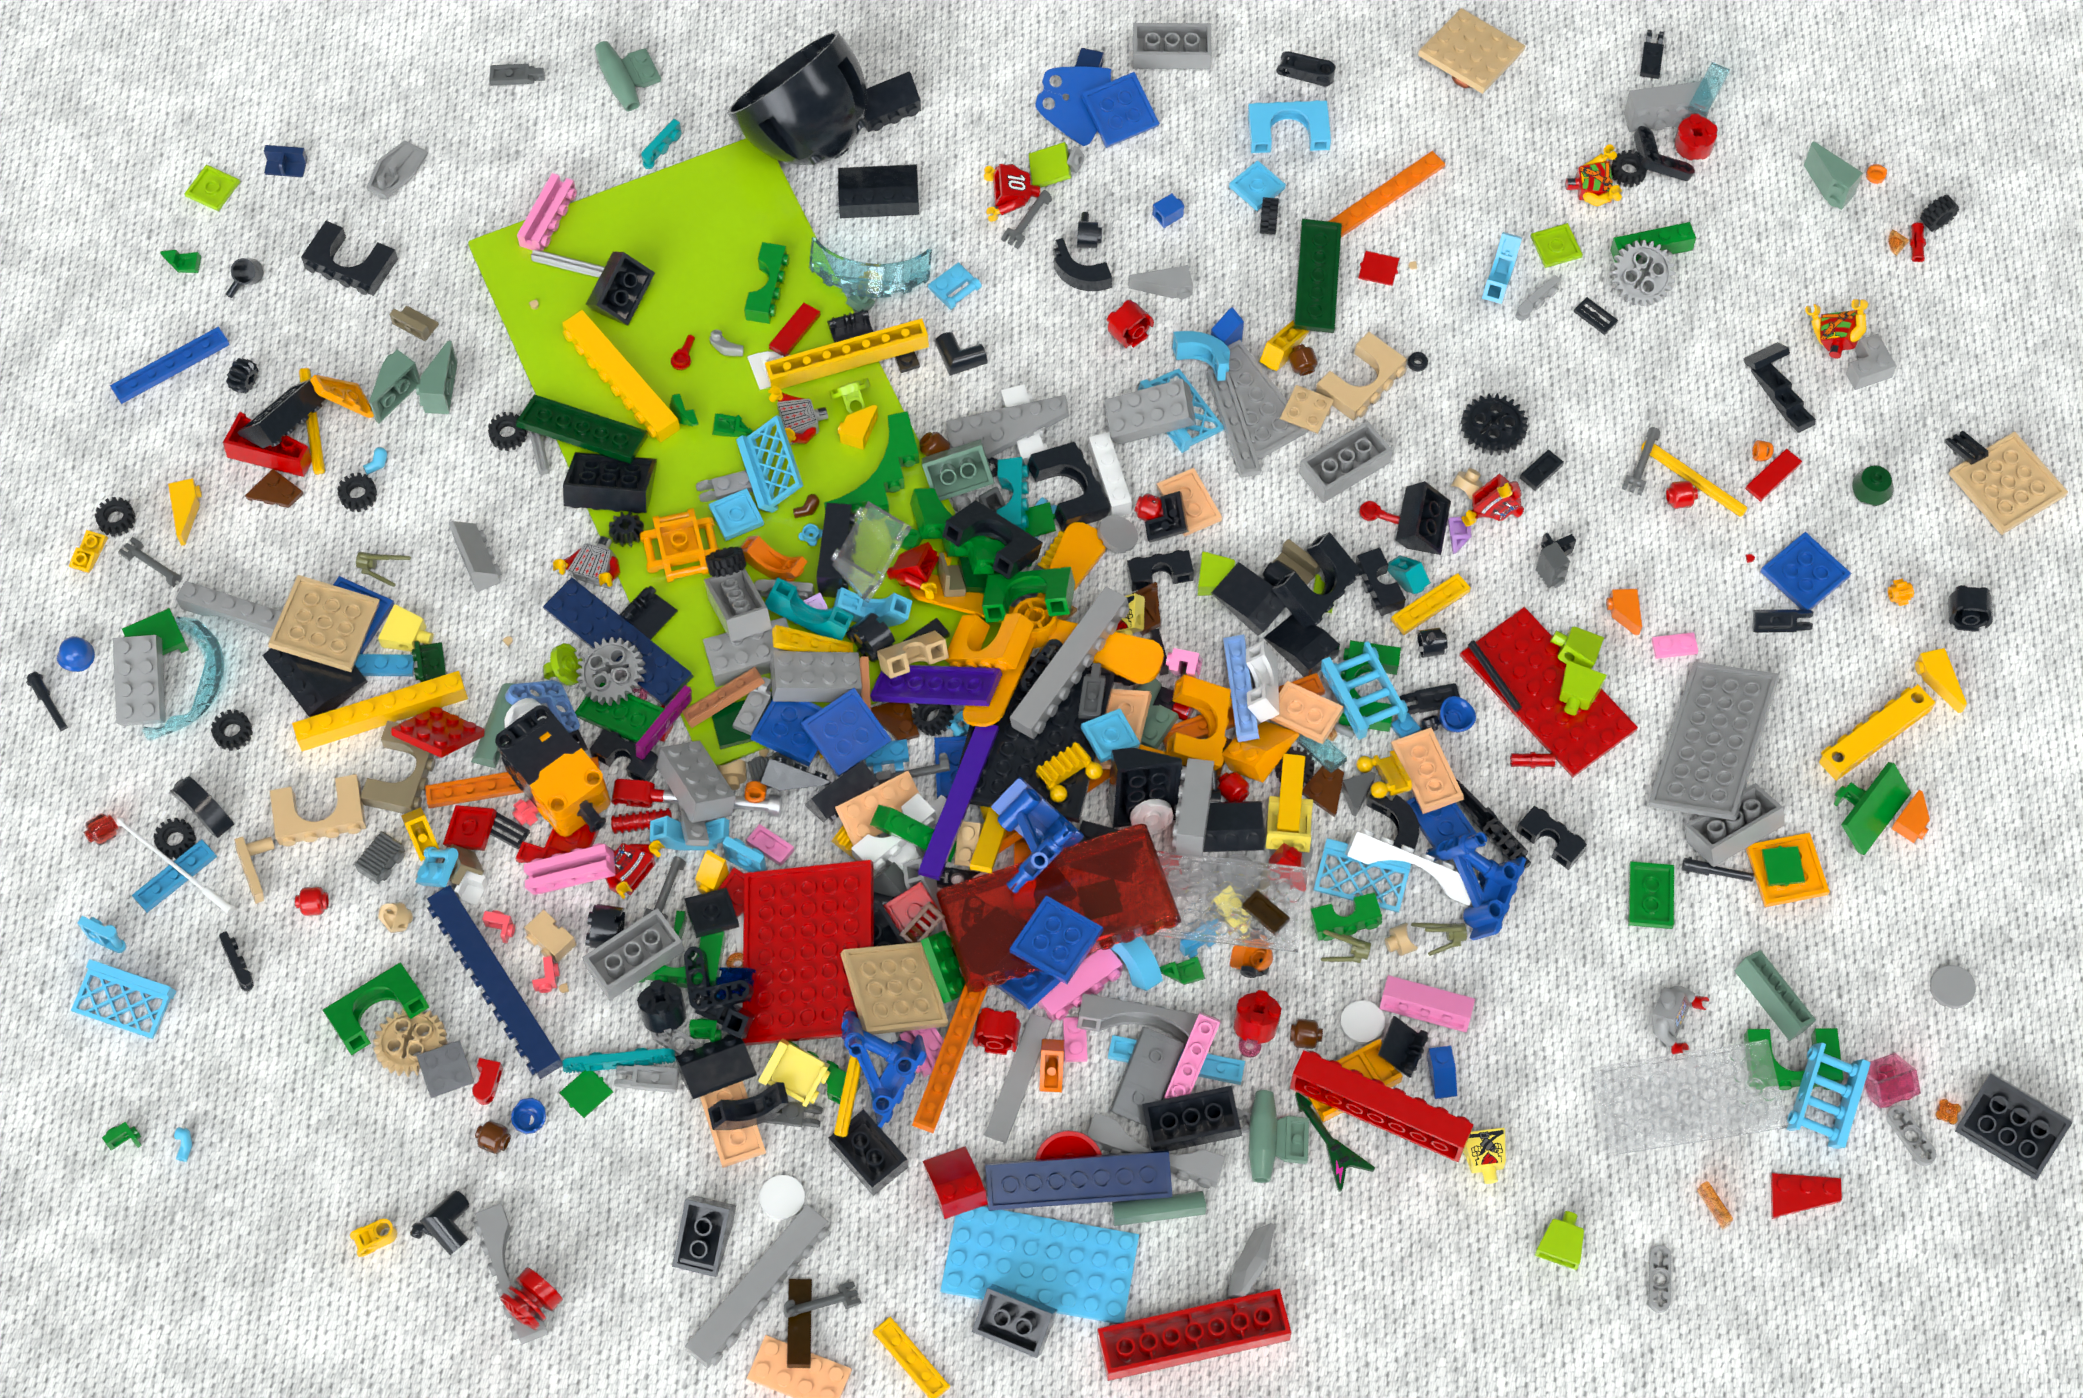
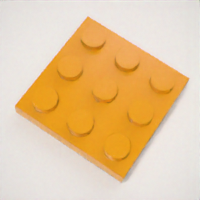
M1810 832L1758 842L1745 848L1764 907L1829 894L1830 891ZM1778 846H1798L1805 883L1789 884L1787 887L1785 885L1768 886L1762 849L1778 848Z

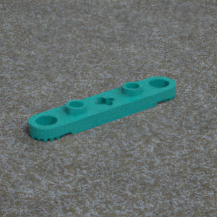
M637 1048L630 1052L610 1054L594 1052L589 1054V1056L566 1058L562 1061L563 1072L572 1073L573 1071L575 1073L576 1071L579 1073L585 1071V1069L586 1071L616 1069L617 1066H651L654 1063L661 1065L662 1062L663 1064L665 1062L669 1064L675 1062L676 1059L675 1050L670 1048L651 1050Z

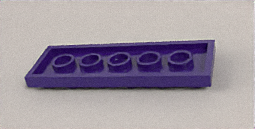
M909 665L910 672L891 679L881 671L870 697L873 702L989 706L1001 679L1002 672L1000 668Z

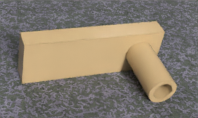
M242 836L234 839L235 848L254 902L257 904L264 901V897L250 856L275 848L271 837L246 844Z

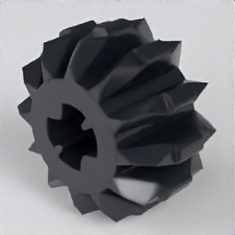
M238 358L234 361L227 374L226 383L228 388L245 394L252 390L253 385L256 384V378H258L257 364L243 358Z
M621 511L620 517L614 516L613 522H609V535L613 538V542L615 544L620 543L622 547L626 543L631 547L633 545L632 542L639 543V534L644 531V523L640 521L638 514L633 516L630 511L627 515H624Z

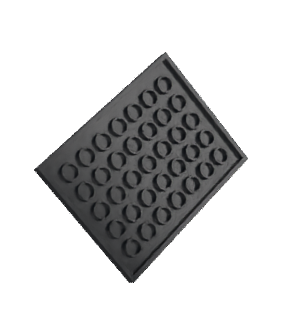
M1030 656L1024 671L1034 659L1033 656ZM1038 660L1036 663L1038 671L1043 672L1046 668V664L1042 660ZM1092 666L1085 668L1080 681L1071 687L1067 699L1061 701L1056 714L1047 720L1043 732L1038 733L1034 739L1012 728L1010 716L1027 694L1022 692L1017 684L1003 717L993 724L999 726V731L970 804L991 808L992 804L1014 781L1021 777L1068 821L1080 823L1090 778L1085 772L1086 767L1058 784L1064 786L1067 790L1066 799L1059 803L1051 799L1050 790L1046 788L1044 781L1036 776L1035 770L1038 765L1043 766L1046 760L1051 761L1052 756L1057 757L1060 751L1065 752L1066 747L1071 748L1074 742L1079 743L1091 757V761L1095 762L1096 754L1081 729L1082 723L1092 719L1079 718L1078 715L1084 676L1091 674ZM1101 668V675L1106 678L1101 716L1107 713L1116 673L1105 668ZM1033 675L1028 680L1025 679L1027 687L1033 686L1031 682L1037 677L1036 675ZM969 725L958 769L960 767V764L962 762V759L972 737L975 726Z

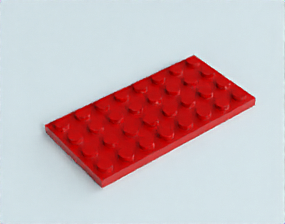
M1523 607L1476 641L1522 706L1520 711L1515 712L1469 647L1460 653V657L1550 754L1555 753V759L1574 778L1636 732L1638 727L1603 689L1600 690L1588 710L1579 708L1576 715H1570L1564 711L1567 703L1560 701L1559 697L1567 664L1557 657L1561 647L1550 642L1552 635Z

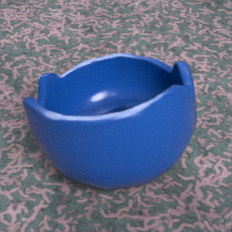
M522 1099L512 1110V1125L523 1134L536 1133L543 1127L546 1121V1108L537 1099ZM532 1115L534 1118V1122L531 1125H529L530 1118Z

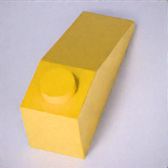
M1292 320L1267 341L1260 362L1266 365L1267 368L1278 371L1289 360V354L1293 352V348L1301 344L1310 330L1293 329L1294 320Z
M193 478L168 483L176 535L181 546L187 542L200 507L199 498L202 497L200 485L196 486Z
M1945 648L1920 653L1915 662L1917 674H1921L1923 681L1956 712L1962 713L1967 702Z

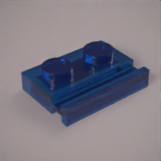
M719 968L721 976L717 979V985L743 980L750 983L753 987L754 980L752 975L756 973L755 969ZM742 987V989L737 992L732 991V994L738 993L743 996V992L746 991V988ZM720 990L717 993V997L724 1000L726 998V991Z

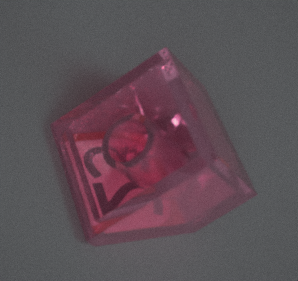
M1896 1053L1871 1061L1864 1088L1870 1100L1877 1107L1887 1108L1894 1103L1910 1100L1914 1096L1921 1094L1917 1070Z

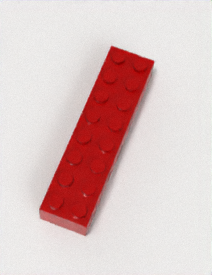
M1303 1050L1292 1074L1291 1090L1459 1163L1474 1125L1470 1123L1469 1119L1449 1114L1443 1107H1433L1422 1098L1410 1097L1399 1088L1392 1089L1387 1087L1378 1079L1373 1078L1371 1080L1364 1077L1358 1070H1348L1337 1061H1328L1321 1058V1055L1314 1051L1307 1052Z
M1280 1288L1097 1329V1338L1107 1381L1290 1341L1292 1334Z

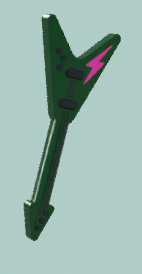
M1296 1092L1295 1098L1299 1112L1303 1111L1326 1143L1337 1190L1339 1192L1342 1191L1346 1169L1349 1167L1374 1172L1375 1167L1338 1140L1333 1139L1311 1108L1312 1102Z

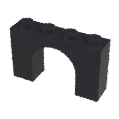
M325 221L301 256L305 269L311 273L316 271L328 280H337L344 287L349 288L351 286L356 288L363 295L368 293L374 296L398 260L395 249L377 242L369 256L361 264L353 267L340 266L333 260L336 252L345 241L346 235L343 227Z
M1075 441L1030 455L1027 465L1035 482L1056 476H1064L1073 479L1082 488L1083 495L1058 503L1054 514L1062 531H1065L1070 524L1075 522L1090 524L1108 516L1111 508L1108 499L1102 491L1100 482L1096 481L1091 466L1087 465L1082 450L1078 449Z
M977 500L947 519L942 535L943 538L957 547H960L976 536H989L998 539L1005 547L997 552L992 569L1008 579L1037 560L1043 544L1042 541Z
M1330 532L1318 536L1306 549L1324 574L1325 587L1321 595L1313 592L1296 572L1283 576L1272 589L1303 628L1319 624L1323 619L1322 615L1333 608V602L1344 595V589L1355 582L1357 579L1355 576L1360 572V568Z

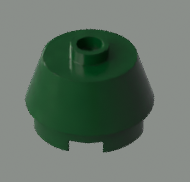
M1877 465L1869 466L1857 473L1852 482L1855 497L1860 502L1873 506L1884 504L1892 497L1894 492L1891 474L1884 467Z

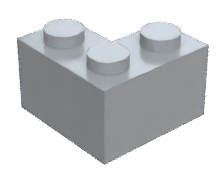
M1879 334L1860 339L1855 350L1859 359L1850 362L1846 372L1855 390L1892 378L1897 367Z

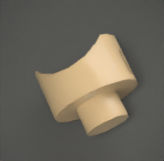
M1469 468L1467 472L1459 471L1451 487L1461 488L1469 496V499L1472 500V494L1483 486L1479 480L1481 474L1472 468Z
M738 759L727 765L717 764V768L732 790L739 789L740 784L747 780L746 762L744 760Z
M402 902L384 904L380 907L378 918L390 933L404 932L413 918L411 910L407 909Z
M1405 922L1389 929L1390 937L1384 940L1390 953L1397 950L1398 954L1403 956L1418 949L1408 938V923Z

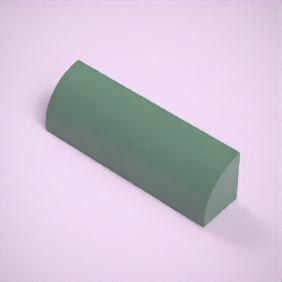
M505 683L501 686L485 725L484 737L479 740L471 760L472 763L496 769L501 754L496 746L495 738L499 732L505 729L504 720L512 706L505 699V694L513 683Z
M1761 950L1745 957L1734 970L1789 1041L1803 1033L1816 1021Z
M1203 1191L1174 1194L1171 1198L1111 1203L1114 1226L1199 1216L1206 1213Z

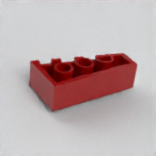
M239 411L223 441L227 458L304 477L312 463L309 447L289 436H282V442L275 447H271V445L265 448L257 446L237 433L252 420L246 417V414Z

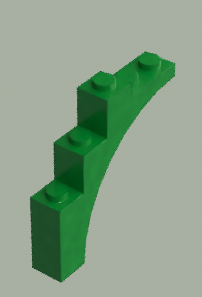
M908 411L888 415V445L876 471L854 491L840 498L824 502L825 511L827 503L852 504V511L856 515L868 511L869 518H881L890 514L886 492H897L900 489H905L901 467H911L919 463V452Z
M914 489L910 505L921 539H942L947 557L968 556L973 574H994L995 570L992 568L996 554L1005 545L1000 541L985 536H976L960 547H957L942 537L946 520L953 515L947 511L939 500L935 489Z

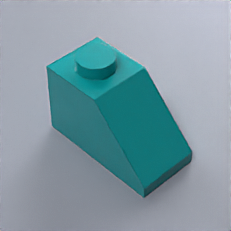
M1399 555L1388 562L1387 571L1406 592L1418 594L1431 583L1420 561Z

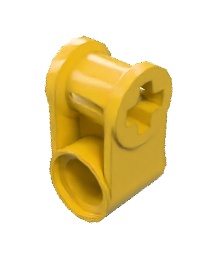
M379 1219L350 1233V1238L355 1241L358 1257L371 1254L377 1249L395 1241L397 1229L388 1219ZM384 1228H390L387 1235L380 1236Z

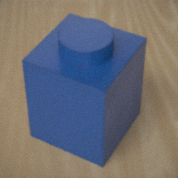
M1171 193L1153 204L1152 215L1163 228H1166L1183 217L1185 207L1182 200L1177 199Z

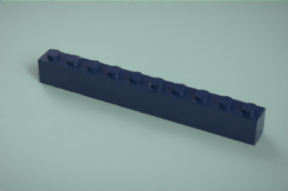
M449 885L428 897L427 900L430 905L427 907L428 912L433 919L436 917L439 919L440 924H438L440 931L444 936L448 934L451 938V941L448 942L454 953L459 951L462 958L459 960L465 970L470 969L473 973L470 977L477 988L479 986L482 987L484 991L481 994L487 1005L492 1003L495 1010L492 1012L499 1023L503 1021L506 1025V1028L503 1030L509 1040L515 1039L518 1044L515 1046V1049L521 1058L524 1056L527 1058L529 1063L526 1066L532 1076L537 1074L539 1079H542L562 1067V1060L452 887Z

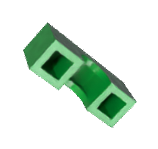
M1375 892L1354 897L1353 906L1355 911L1346 917L1336 914L1332 903L1310 909L1318 941L1335 939L1324 934V930L1339 935H1353L1358 930H1372L1381 925L1382 914Z

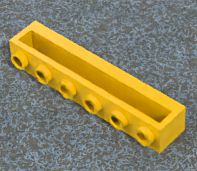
M1918 684L1912 689L1910 687L1906 688L1900 694V698L1897 700L1891 699L1884 706L1885 709L1881 712L1875 711L1868 718L1869 721L1866 723L1860 722L1854 727L1850 735L1844 734L1837 740L1835 746L1826 747L1821 752L1822 757L1819 763L1838 781L1931 712L1936 702ZM1841 753L1844 760L1836 762L1832 758Z

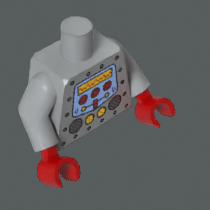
M1679 985L1663 988L1653 1011V1033L1668 1047H1671L1673 1056L1682 1057L1686 1056L1683 1050H1689V1046L1687 1043H1677L1676 1037L1688 1012L1690 1003H1692V1007L1695 1009L1706 1010L1702 1006V1002H1709V998L1695 996L1694 992Z

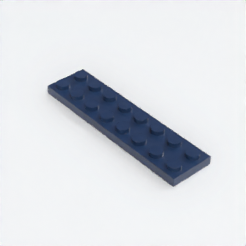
M572 577L543 606L545 611L592 649L595 648L594 642L602 645V639L604 638L609 643L611 637L616 642L619 638H622L624 643L628 640L632 646L635 645L638 649L637 652L643 655L641 659H643L645 665L642 667L646 670V673L640 674L644 681H638L637 684L664 707L694 677L688 669ZM619 656L616 662L620 661L623 656Z
M1169 1150L985 1163L989 1211L1172 1197Z

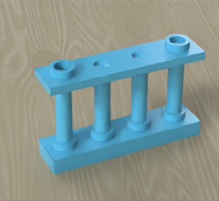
M1369 641L1364 643L1363 654L1339 664L1333 663L1330 657L1322 660L1321 671L1339 705L1344 706V714L1358 740L1365 738L1369 725L1396 714L1401 723L1405 721L1408 707L1404 700H1400L1379 661L1376 648H1372ZM1367 661L1373 670L1347 682L1343 681L1340 676V672ZM1378 679L1383 688L1359 699H1352L1349 693L1351 689ZM1386 696L1392 707L1368 717L1362 716L1359 712L1360 707Z
M1817 1043L1813 1044L1807 1052L1808 1062L1793 1110L1790 1111L1787 1118V1123H1789L1787 1130L1795 1131L1800 1130L1801 1126L1828 1136L1829 1147L1841 1149L1846 1147L1871 1062L1861 1059L1849 1064L1825 1054L1826 1044ZM1820 1062L1847 1072L1849 1075L1847 1083L1842 1085L1818 1075ZM1814 1083L1840 1093L1842 1096L1840 1105L1835 1106L1810 1096ZM1807 1105L1833 1114L1836 1118L1834 1126L1830 1128L1805 1118Z

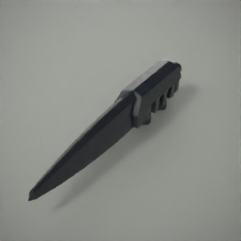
M1456 779L1464 797V800L1459 801V803L1474 818L1472 821L1509 860L1519 857L1526 858L1524 867L1528 868L1531 865V861L1526 857L1528 850L1500 822L1489 807L1485 808Z

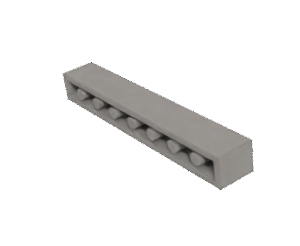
M1108 587L1103 589L1010 716L1012 728L1032 739L1038 733L1043 732L1047 720L1056 714L1058 705L1062 700L1067 699L1071 687L1080 681L1082 672L1086 667H1090L1095 654L1104 648L1106 639L1110 634H1114L1119 621L1127 616L1130 609L1127 597Z
M806 1205L685 1345L687 1352L706 1368H709L711 1365H717L722 1359V1352L726 1347L731 1348L739 1338L737 1336L742 1329L746 1330L754 1321L752 1317L756 1312H762L769 1303L768 1298L773 1293H779L784 1286L783 1281L788 1275L790 1277L793 1276L799 1269L798 1263L803 1258L807 1259L813 1253V1246L818 1240L823 1241L829 1234L828 1220L809 1205Z

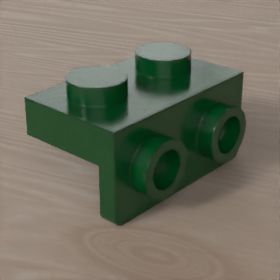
M414 641L415 649H412V657L414 662L417 661V667L414 668L416 680L424 682L446 675L442 642L420 645L419 641Z

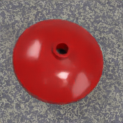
M1065 1130L1054 1133L1044 1140L1037 1151L1035 1160L1102 1155L1096 1142L1086 1134Z

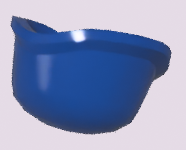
M71 636L61 643L57 662L65 670L81 672L91 666L95 658V651L87 640L78 636Z
M1452 696L1442 703L1439 720L1442 727L1447 731L1464 732L1474 725L1476 713L1466 700Z

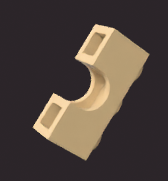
M936 631L877 651L881 671L890 679L910 672L909 664L924 661L931 665L949 658L946 640Z

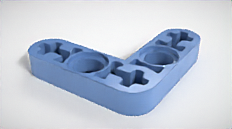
M554 680L511 685L507 690L505 699L509 704L514 705L517 701L524 698H533L540 704L547 703L550 711L569 733L579 729L578 718L561 683ZM530 690L537 691L539 696H534ZM556 706H562L566 712L559 711Z

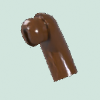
M815 494L808 495L802 507L793 508L794 518L813 515L819 506V498Z

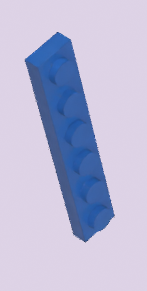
M218 326L113 383L110 387L119 402L123 404L230 344Z

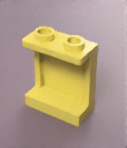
M1269 796L1266 849L1277 850L1285 843L1290 847L1296 848L1299 852H1310L1313 800L1302 799L1299 833L1277 831L1280 797Z
M782 1038L758 1081L764 1085L769 1084L771 1086L776 1082H784L787 1095L803 1103V1106L807 1107L809 1102L814 1104L820 1092L816 1089L820 1082L825 1084L831 1072L827 1069L830 1064Z

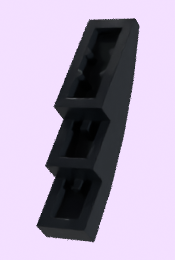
M1770 363L1757 370L1751 368L1752 374L1781 415L1798 433L1816 424V419L1804 408V401L1792 390V383L1776 367Z

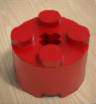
M1692 114L1681 121L1675 137L1677 153L1691 161L1693 159L1703 160L1710 156L1717 138V126L1699 114Z
M1126 300L1116 312H1111L1107 317L1109 322L1108 332L1125 348L1130 345L1134 348L1149 336L1146 333L1149 327L1154 326L1153 318L1132 300Z
M1258 990L1256 993L1246 994L1238 1000L1233 1029L1244 1041H1247L1248 1038L1258 1041L1257 1044L1269 1042L1275 1037L1278 1030L1282 1008L1266 991Z
M991 1008L981 1009L975 1025L972 1042L976 1048L979 1045L984 1047V1052L1007 1055L1008 1050L1016 1052L1021 1022L1016 1018L1017 1013L1010 1010L1000 1012L994 1011Z

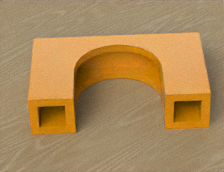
M1021 613L1006 614L995 639L986 648L981 650L990 625L978 615H962L948 648L949 658L945 659V661L950 664V667L1000 668L1002 671L1016 669L1034 624Z
M1185 674L1175 682L1173 702L1192 707L1202 713L1208 723L1209 734L1207 739H1196L1176 732L1167 739L1165 755L1181 758L1182 765L1187 766V760L1191 758L1214 761V770L1221 768L1224 762L1222 752L1227 740L1225 730L1229 724V717H1227L1228 709L1232 703L1230 698L1231 689Z

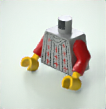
M772 386L768 391L771 393L769 397L771 402H775L778 399V413L790 445L795 443L807 444L819 432L818 421L828 419L826 407L814 409L810 399L783 393L778 386Z
M600 536L597 546L585 543L582 548L568 558L553 561V571L559 569V574L564 575L566 570H568L575 579L610 589L613 585L612 582L621 573L619 561L612 550L609 549L612 540L604 536Z

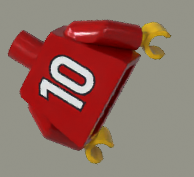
M999 164L995 169L992 166H986L984 169V179L986 181H993L995 206H998L997 209L994 207L987 208V215L993 213V215L988 217V221L994 222L998 219L999 214L1004 215L1025 206L1031 197L1038 198L1040 194V186L1031 185L1030 174L1019 169L1014 164Z

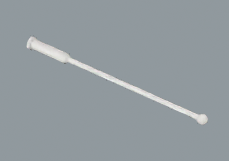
M123 818L116 819V825L124 827L200 888L202 894L224 910L227 915H230L235 910L234 905H230L209 887H204L129 827Z

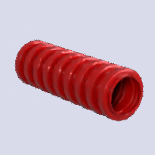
M666 808L664 811L663 809H659V811L653 810V812L648 810L646 813L640 811L639 814L633 812L632 815L626 813L625 816L619 814V817L612 815V831L614 834H617L618 832L624 833V831L629 833L631 830L637 832L638 829L644 831L645 828L650 830V821L665 816L672 818L670 808Z

